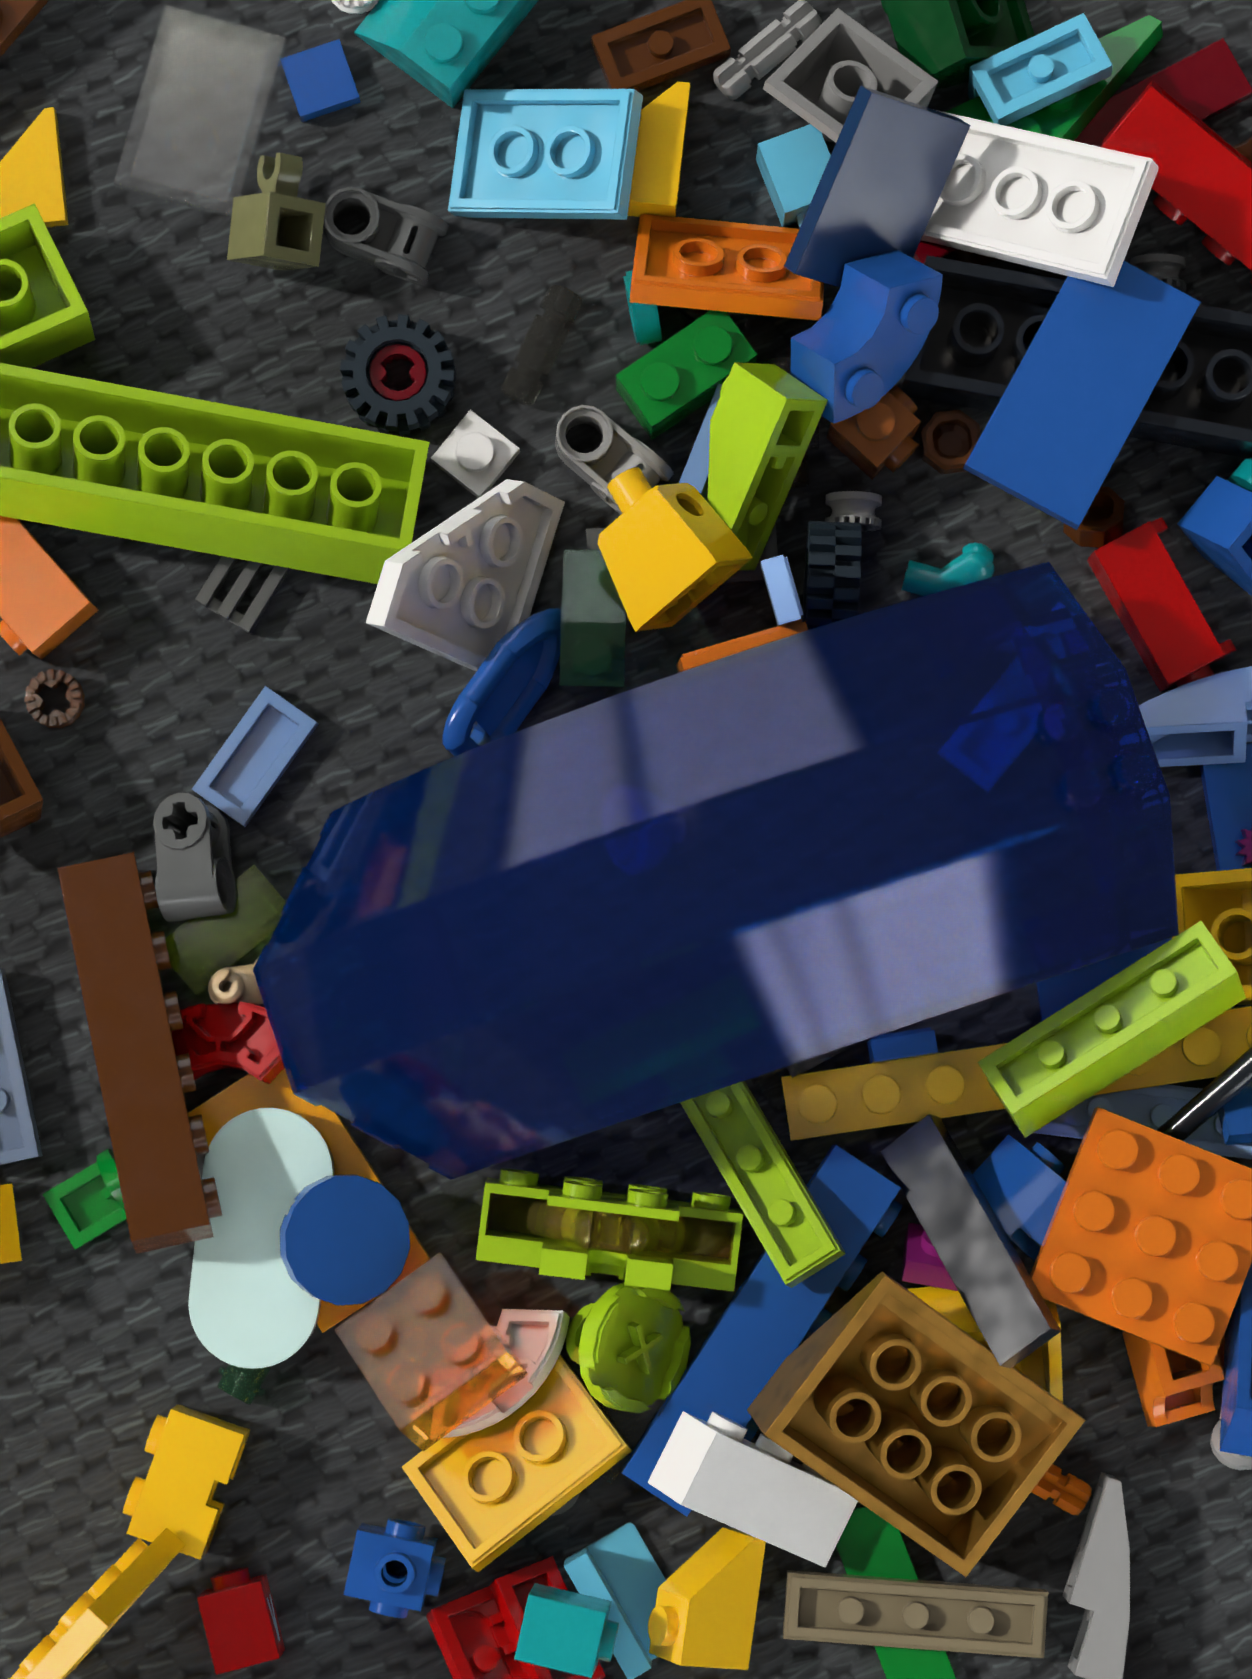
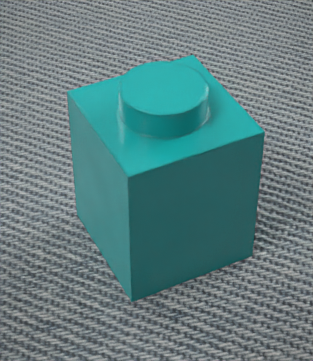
M535 1583L528 1594L514 1660L592 1678L598 1665V1660L611 1662L619 1623L608 1620L612 1601Z

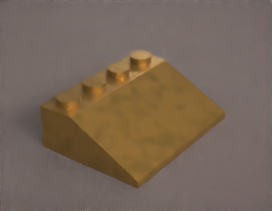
M884 1272L877 1275L786 1357L747 1409L766 1437L965 1577L968 1576L1085 1422L1082 1416L1016 1368L1000 1366L990 1349Z

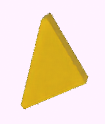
M54 107L44 108L0 161V218L35 204L46 227L69 225L58 119Z

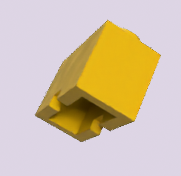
M179 1404L170 1409L168 1418L158 1414L145 1446V1452L154 1455L146 1479L138 1476L135 1477L124 1504L123 1514L132 1517L126 1534L152 1543L168 1528L186 1545L180 1553L201 1560L208 1552L225 1504L213 1500L218 1482L227 1485L230 1479H234L250 1430Z

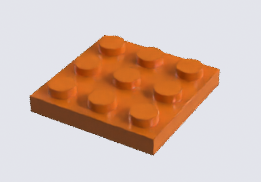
M1096 1107L1030 1277L1042 1298L1212 1366L1252 1263V1168Z

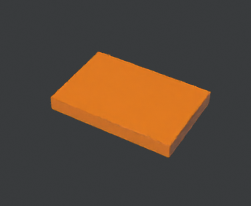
M640 214L631 279L630 303L818 321L822 315L824 283L796 275L784 267L799 232L798 228Z

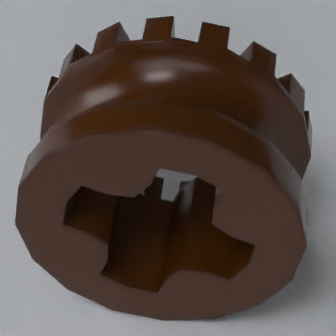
M48 669V671L38 673L35 678L33 677L30 680V684L25 690L26 697L24 702L26 703L28 713L37 722L49 728H64L73 724L80 717L85 707V694L82 686L74 677L61 670ZM61 683L68 685L69 688L66 691L65 697L71 702L70 708L65 713L55 709L49 716L45 715L42 710L46 702L39 696L41 690L46 685L52 689H57Z

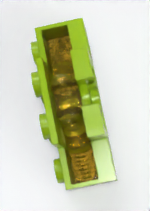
M501 1168L500 1179L487 1178L485 1182L476 1260L539 1268V1275L585 1280V1275L591 1276V1273H601L619 1276V1279L625 1280L624 1285L670 1291L671 1284L734 1292L743 1211L741 1208L730 1207L731 1196L693 1192L692 1203L667 1200L666 1188L641 1184H629L628 1195L602 1192V1180L575 1176H565L563 1187L538 1184L539 1173L508 1168Z

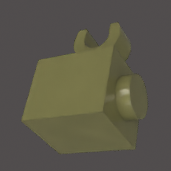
M280 152L276 153V158L265 155L260 156L257 167V182L262 193L233 198L227 260L285 271L319 267L326 203L297 197L303 170L302 157Z

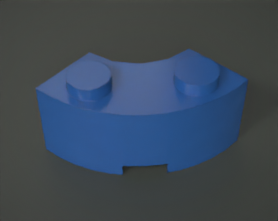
M899 250L845 263L841 287L829 310L811 328L791 337L790 375L828 400L821 415L822 417L835 424L865 409H869L876 405L881 397L902 378L919 354L930 330L938 319V305L943 274Z
M1008 1134L972 1175L1009 1240L1035 1263L1066 1183L1059 1176L1066 1167L1040 1143L1036 1142L1028 1150Z

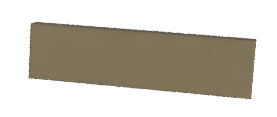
M787 1570L783 1639L1044 1658L1048 1591L1035 1588Z

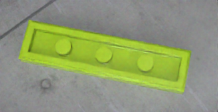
M719 1043L662 1069L663 1074L785 1285L793 1288L845 1255L846 1253L723 1043Z

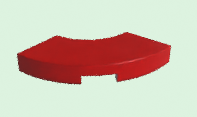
M240 1001L239 1003H218L217 1005L215 1003L208 1005L201 1003L180 1010L184 1029L172 1031L176 1055L189 1052L195 1081L205 1073L233 1068L247 1071L258 1080L270 1084L313 1038L289 1018L265 1007Z

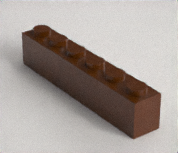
M134 852L57 868L130 1238L134 1250L138 1254L214 1237L210 1218L222 1216L215 1178L202 1179L197 1155L209 1153L202 1115L189 1117L184 1093L197 1090L189 1052L176 1055L172 1031L184 1029L176 991L163 992L159 970L171 968L164 930L151 933L147 910L159 908L152 871L139 872Z

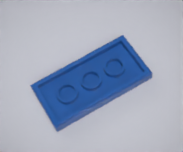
M1126 261L1122 264L1114 287L1068 276L963 469L1077 530L1201 301Z

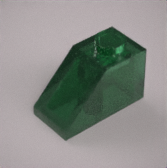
M564 548L560 685L624 687L626 611L600 549Z

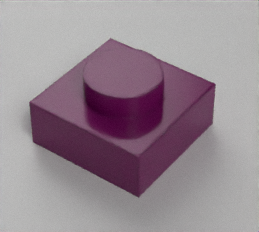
M908 1223L903 1251L902 1281L958 1291L922 1225Z

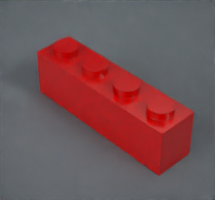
M1152 80L1103 139L1101 147L1153 159L1159 166L1152 189L1158 193L1157 197L1152 201L1154 205L1178 225L1182 226L1189 219L1203 230L1207 235L1201 243L1222 262L1230 266L1237 258L1252 271V162Z

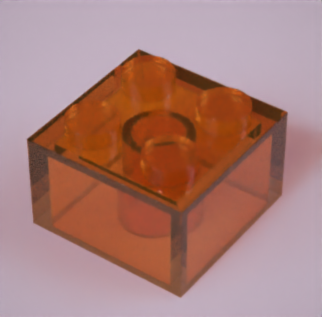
M440 1252L334 1329L398 1429L423 1452L528 1375V1372L465 1279Z

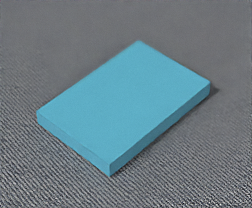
M464 89L448 212L454 216L467 218L627 220L643 95L635 89Z

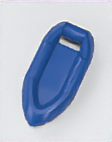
M547 609L535 613L511 629L496 643L463 691L458 695L445 722L442 740L446 750L464 768L472 769L479 767L495 757L507 745L547 689L557 666L565 637L566 621L561 609Z

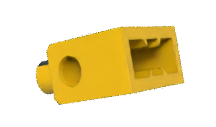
M639 467L628 469L609 482L607 489L622 514L599 534L597 544L635 632L674 626L753 558L748 549L710 504L689 483L657 485L652 488Z

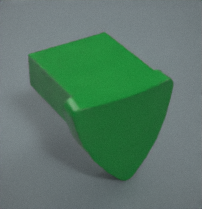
M109 1148L96 1156L97 1162L42 1194L75 1250L127 1220L115 1157Z

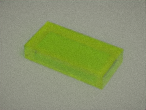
M256 865L251 866L235 880L237 902L232 913L189 919L165 938L171 965L197 996L208 989L211 976L217 970L238 964L296 915L295 911Z

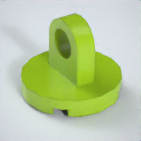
M623 1282L612 1286L595 1303H590L578 1311L568 1327L566 1350L570 1359L580 1365L581 1377L591 1396L608 1408L642 1413L652 1409L647 1406L652 1405L657 1399L665 1400L676 1389L687 1367L691 1346L690 1328L683 1325L679 1310L684 1312L685 1310L679 1298L669 1290L624 1285Z

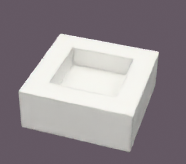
M470 409L434 453L431 461L479 498L487 493L520 453V448Z

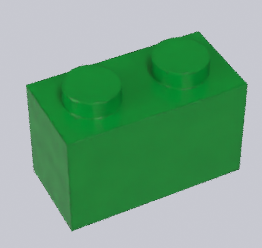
M710 310L616 374V390L647 435L653 440L712 400L717 385L719 383L723 384L729 376L734 362L756 363L757 354L727 312Z

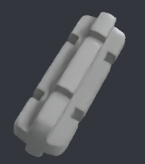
M798 0L783 12L784 17L781 22L775 19L738 50L737 59L729 57L714 70L713 80L722 94L730 100L740 97L752 87L750 83L754 77L757 80L764 77L796 50L797 41L801 40L803 43L821 25L822 20L807 1Z

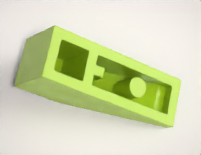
M734 362L729 376L722 384L720 398L710 419L707 502L753 557L739 570L756 569L828 401L775 364Z

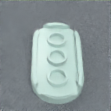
M258 1108L241 1113L228 1121L216 1133L208 1147L209 1153L205 1155L202 1179L215 1178L222 1216L210 1218L214 1237L195 1241L188 1304L193 1329L205 1348L215 1357L230 1365L251 1369L273 1366L288 1359L303 1346L316 1327L321 1300L310 1296L290 1278L280 1256V1227L285 1214L288 1215L290 1207L296 1201L294 1199L304 1187L326 1176L334 1175L335 1172L333 1156L320 1132L299 1114L284 1109Z

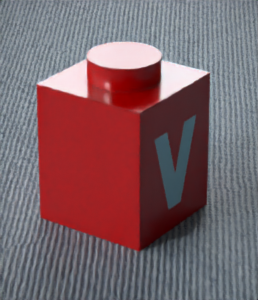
M243 1567L210 1577L213 1588L204 1590L197 1597L216 1675L279 1659L285 1651V1646L267 1574L251 1578L248 1567Z

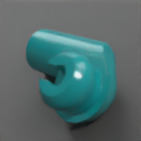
M974 542L965 545L962 549V555L952 560L943 568L909 560L901 590L947 603L961 602L988 584L994 574V555L988 546Z

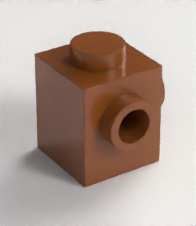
M894 385L873 407L865 409L846 420L835 424L831 423L826 438L873 480L885 466L894 473L917 449L919 444L912 438L916 434L921 421L914 415L917 411L915 403L905 392Z

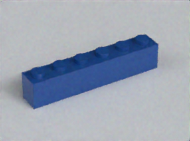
M837 1145L831 1146L806 1186L846 1254L793 1288L785 1285L764 1249L684 1371L676 1389L667 1397L622 1466L623 1475L686 1517L691 1512V1509L680 1505L647 1483L682 1412L689 1413L706 1422L712 1411L723 1415L747 1428L744 1439L751 1442L759 1427L747 1411L748 1407L786 1357L799 1346L802 1340L805 1341L831 1318L832 1313L823 1307L837 1286L847 1292L861 1273L868 1260L859 1254L872 1232L882 1238L902 1209L903 1205L894 1200L901 1187Z

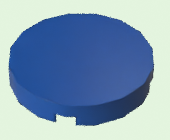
M353 1174L326 1176L304 1187L294 1199L296 1201L290 1207L288 1215L285 1214L280 1227V1256L290 1278L312 1297L338 1306L363 1304L385 1293L402 1273L410 1250L409 1222L399 1200L378 1182Z

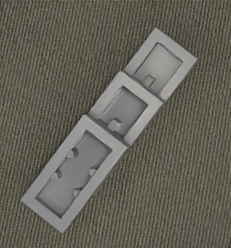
M1103 1472L1100 1474L1062 1595L1069 1604L1085 1609L1068 1663V1668L1074 1675L1085 1679H1123L1130 1622V1547L1122 1483L1114 1476Z

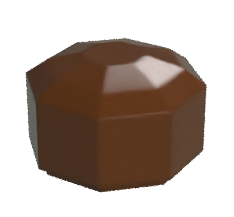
M961 410L936 412L919 436L922 460L940 474L965 472L966 470L963 467L981 436L979 424Z
M1100 487L1078 529L1076 530L1064 523L1063 532L1080 547L1100 548L1122 536L1125 501L1109 487Z

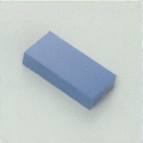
M265 686L192 790L246 827L319 724Z

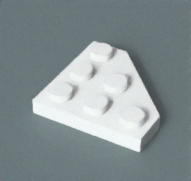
M506 479L385 560L366 623L477 671L496 643L517 624L530 617L565 502L527 482Z

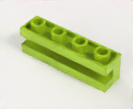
M1199 921L986 1056L978 1064L999 1100L1024 1138H1026L1246 999L1237 970L1203 922Z

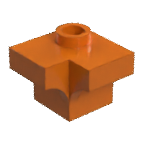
M1122 1332L1147 1427H1159L1215 1410L1213 1383L1225 1380L1223 1374L1225 1333L1213 1365L1209 1366L1127 1332Z

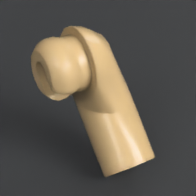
M272 938L254 964L231 966L217 970L211 976L208 983L210 998L216 1005L218 1003H239V1001L255 1005L263 1004L298 956Z

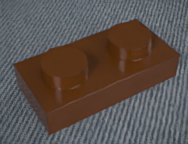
M684 0L591 36V44L609 89H635L640 91L727 58L731 53L730 45L712 0Z

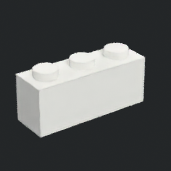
M683 1411L647 1483L684 1507L826 1568L858 1501L805 1463L801 1465L792 1461V1454L764 1434L760 1433L756 1443H752L744 1439L747 1428L723 1415L712 1411L706 1422Z

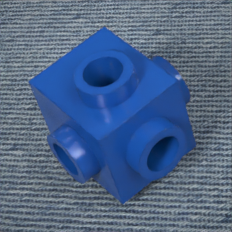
M388 1518L386 1528L362 1523L357 1529L344 1595L369 1600V1610L371 1612L389 1617L407 1618L409 1609L421 1611L426 1595L438 1597L446 1558L434 1555L438 1539L424 1536L426 1526L412 1521ZM392 1560L402 1562L406 1566L408 1574L404 1576L393 1575L387 1567V1562Z

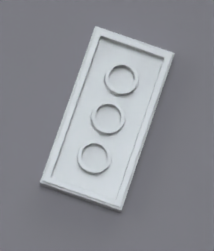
M939 111L957 117L971 126L921 240L1114 287L1159 170V166L1155 161L1147 157Z

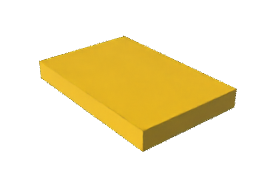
M560 1354L547 1379L536 1393L511 1415L477 1432L463 1436L438 1438L404 1464L402 1469L471 1568L480 1572L631 1453L632 1450Z

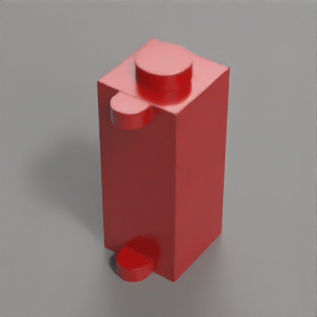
M1163 517L1152 522L1149 521L1098 548L1087 559L1160 692L1175 684L1179 687L1183 684L1214 675L1210 665L1237 650L1231 639L1220 644L1218 643L1158 536V534L1168 529Z

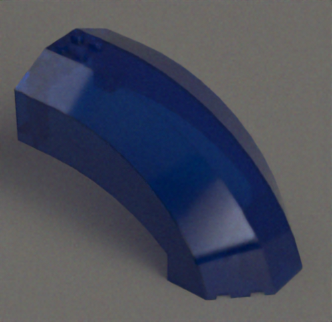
M1050 562L873 610L670 675L469 750L332 811L319 834L321 838L307 866L302 869L281 911L283 915L268 945L264 946L253 968V972L293 1094L315 1106L322 1105L351 1121V1126L393 1149L401 1148L430 1164L428 1168L452 1180L1179 935L1170 794L1125 667Z

